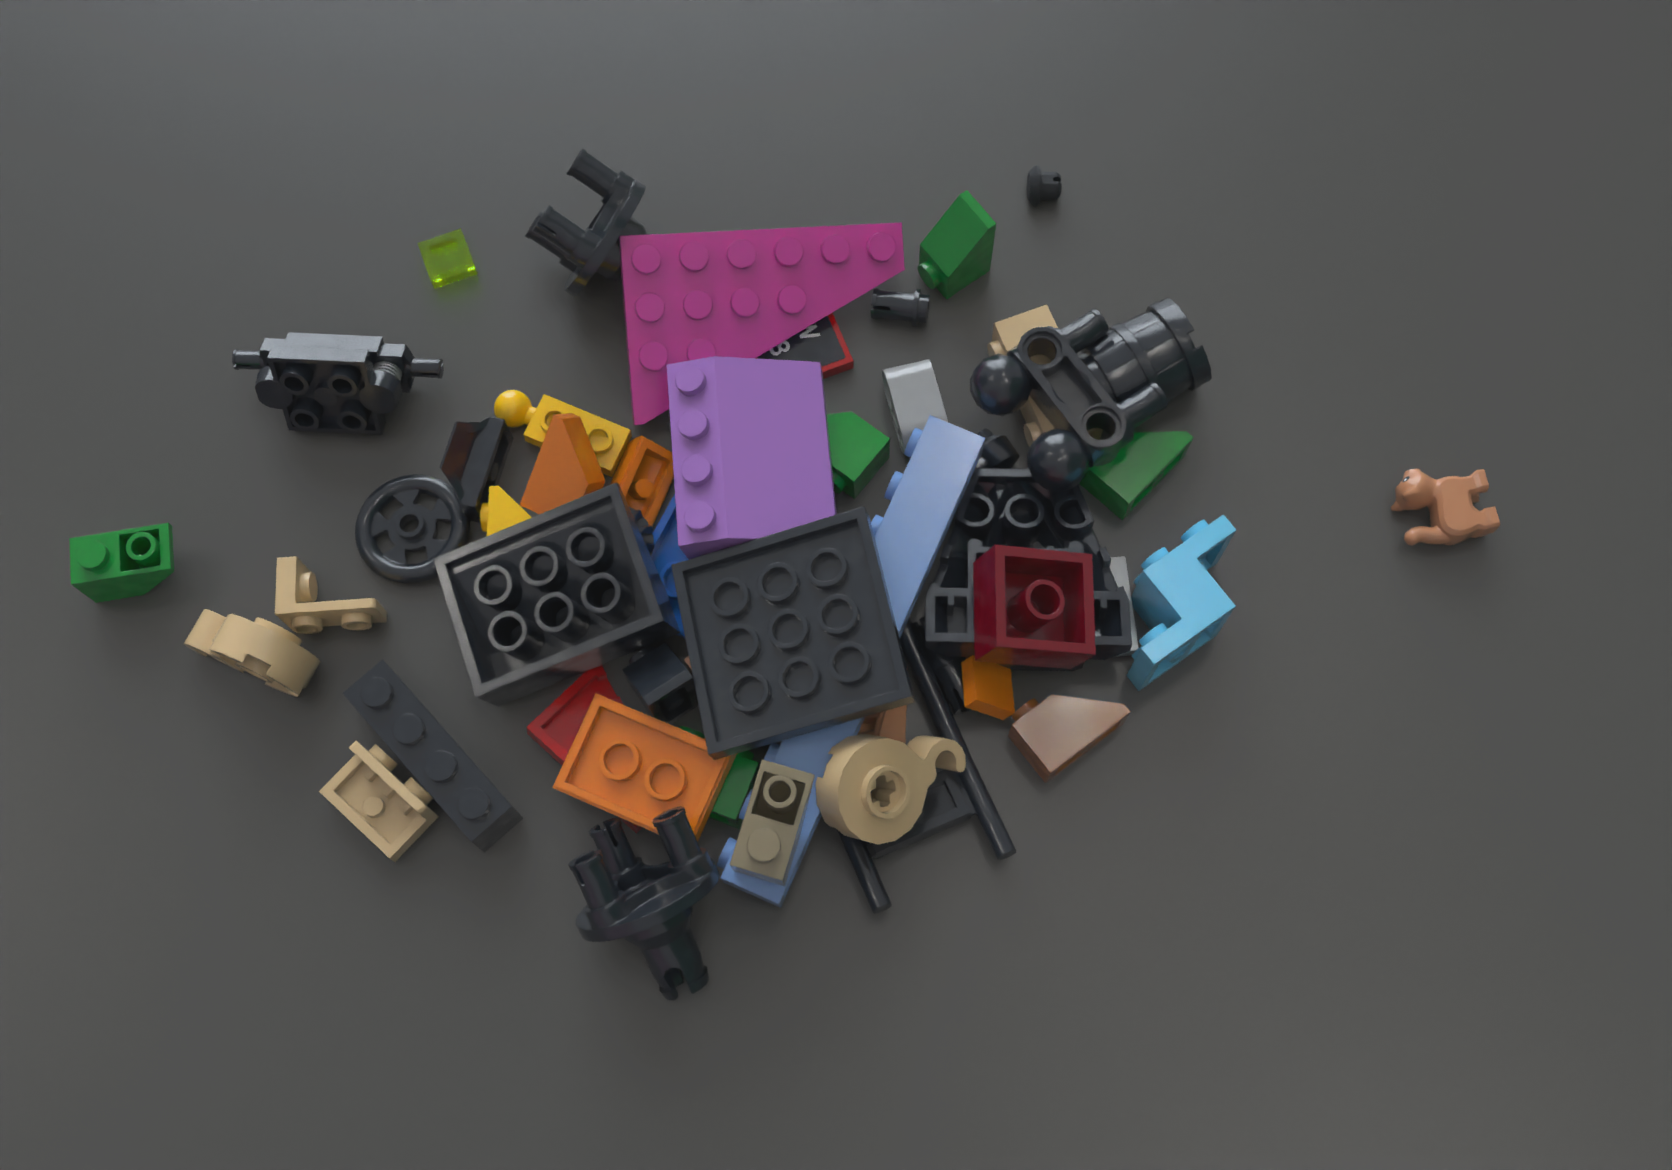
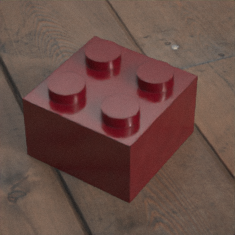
M994 545L973 562L975 662L1072 669L1096 655L1092 554Z

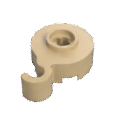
M208 609L202 611L183 643L202 656L206 657L209 655L242 673L246 671L266 681L265 685L294 697H298L302 689L306 688L320 663L316 656L300 646L302 640L270 621L257 617L253 622L234 614H228L227 617H224Z
M869 734L846 737L828 752V754H833V756L826 765L823 778L817 777L815 784L817 806L825 823L830 827L836 828L844 836L874 844L896 841L911 830L921 815L927 789L936 779V768L963 772L966 767L965 753L962 747L954 740L928 735L916 736L907 745L897 740Z

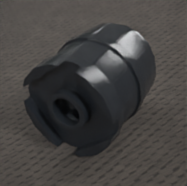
M1169 298L1151 304L1147 307L1146 313L1138 315L1122 324L1117 323L1111 326L1106 336L1083 349L1081 354L1078 355L1113 401L1118 404L1150 382L1156 383L1164 392L1167 401H1170L1185 390L1194 391L1212 379L1211 367L1203 345L1195 348L1189 333L1194 331L1193 326L1180 307Z

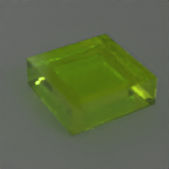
M461 228L418 243L434 289L478 274Z

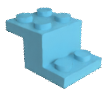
M1224 514L1210 524L1205 519L1197 522L1181 536L1182 544L1170 552L1163 547L1154 552L1141 564L1143 572L1134 580L1136 587L1131 599L1134 610L1150 628V631L1140 639L1139 643L1142 646L1132 654L1134 662L1127 674V677L1138 691L1217 636L1236 607L1207 571L1218 563L1236 532V528Z

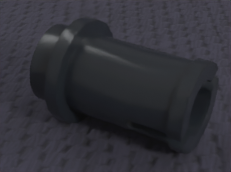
M874 288L871 305H873V308H871V318L912 321V326L917 327L918 322L927 323L930 295L921 294V289H916L915 293H906Z

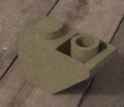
M762 759L730 861L733 871L778 885H786L801 835L815 777L814 774Z

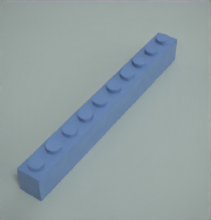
M931 415L924 429L921 430L915 427L909 438L904 455L910 457L904 473L895 471L889 482L884 498L891 502L884 517L876 514L871 522L899 638L902 636L982 455L985 437ZM865 717L782 740L781 745L777 743L770 745L764 760L815 775L801 835L785 886L733 871L730 861L737 840L729 837L717 863L718 867L724 869L720 877L724 883L777 907H782L822 816L816 799L815 784L817 777L823 778L826 765L833 756V754H828L831 748L846 737L858 735ZM753 789L747 795L740 811L739 818L742 820L744 819Z

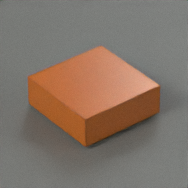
M973 655L961 662L964 707L1001 720L1013 715L1015 708L1011 669L996 663L975 662V656Z

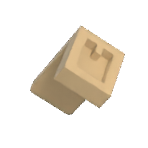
M297 556L277 558L275 615L292 631L313 634L321 632L324 626L338 625L348 630H366L372 627V623L387 621V611L375 598L314 602L318 594L315 574Z

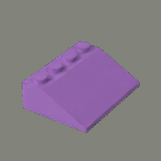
M713 356L667 364L678 546L688 559L837 514L823 373L820 362Z

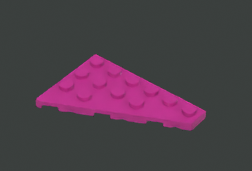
M902 222L619 236L633 425L645 424L669 410L667 364L713 356L757 358L904 271Z

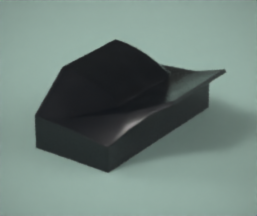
M490 416L480 422H455L440 464V469L453 487L463 513L470 517V521L481 523L482 503H488L489 486H498L514 439L505 420Z

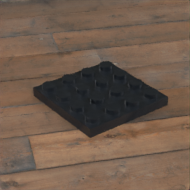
M864 506L671 565L708 755L714 760L915 703L870 517Z

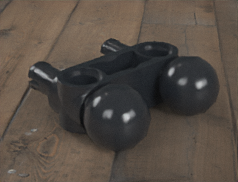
M1095 308L1089 310L1062 329L1047 326L1028 330L1021 337L1019 344L1009 350L1007 355L996 354L984 358L974 369L970 378L972 397L976 405L987 414L1006 416L1015 413L1028 401L1030 396L1055 429L1042 433L1031 444L1027 453V467L1033 480L1047 490L1062 492L1076 487L1086 477L1089 468L1110 463L1117 457L1121 448L1134 440V428L1164 410L1168 405L1164 392L1154 382H1150L1119 404L1114 402L1079 358L1077 353L1106 336L1109 331L1106 320ZM1044 355L1052 362L1037 364L1030 357ZM1092 428H1100L1105 430L1110 435V438L1097 440L1092 438L1087 431Z

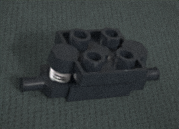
M288 332L286 339L265 338L260 351L235 349L232 354V365H234L235 370H260L255 383V390L259 401L270 408L283 409L288 429L292 431L382 435L386 425L384 413H390L396 408L403 393H410L415 377L442 379L444 373L442 358H415L406 344L384 343L383 336Z

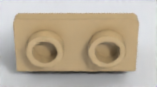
M355 741L349 747L355 755L319 792L389 859L396 862L439 817L427 806L433 797L412 777L405 783H402L391 772L398 764L377 744L368 751L358 741Z

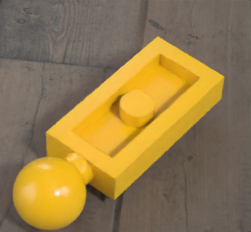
M518 390L504 391L497 397L494 403L496 418L504 419L507 426L511 428L520 427L524 424L528 425L523 434L525 441L540 448L553 415L573 413L579 416L602 473L610 477L613 476L632 437L631 430L545 394L537 408L532 406L526 394Z

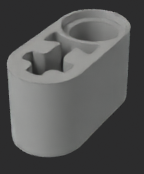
M929 359L882 370L885 395L898 442L904 454L915 427L923 430L930 415L948 422L947 415Z

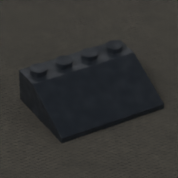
M618 483L611 484L433 558L475 697L498 707L680 633L664 584Z

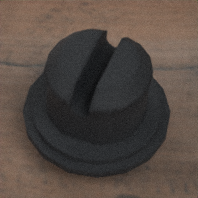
M1035 165L1027 175L1028 201L1034 207L1040 205L1041 200L1056 201L1061 196V175L1057 171L1042 172L1041 168Z

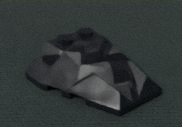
M975 468L955 517V526L948 544L945 543L937 574L933 583H930L925 596V647L946 657H961L963 661L972 655L975 656L973 562L992 546L1004 545L1092 554L1096 655L1089 659L1106 660L1131 650L1132 636L1129 598L1124 587L1117 586L1109 567L1111 564L1110 555L1106 546L1101 548L1092 529L1094 519L1079 485L1058 492L1047 490L1033 480L1029 469ZM1084 662L1072 669L996 664L1011 670L1075 671L1083 668Z

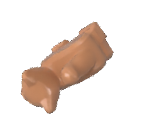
M1410 469L1404 473L1402 481L1395 488L1396 501L1391 506L1392 511L1419 510L1427 506L1430 512L1431 527H1413L1404 534V541L1408 545L1412 546L1421 542L1434 545H1455L1470 537L1477 538L1494 533L1500 526L1495 506L1484 508L1481 511L1473 506V503L1479 502V493H1485L1489 488L1484 469L1475 470L1467 477L1448 476L1440 479L1431 478L1420 469Z

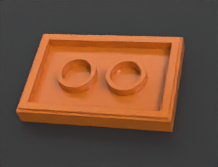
M595 694L552 788L658 835L659 833L652 823L653 819L669 809L682 806L686 810L685 814L698 842L737 754L714 760L708 755L704 738L604 696Z

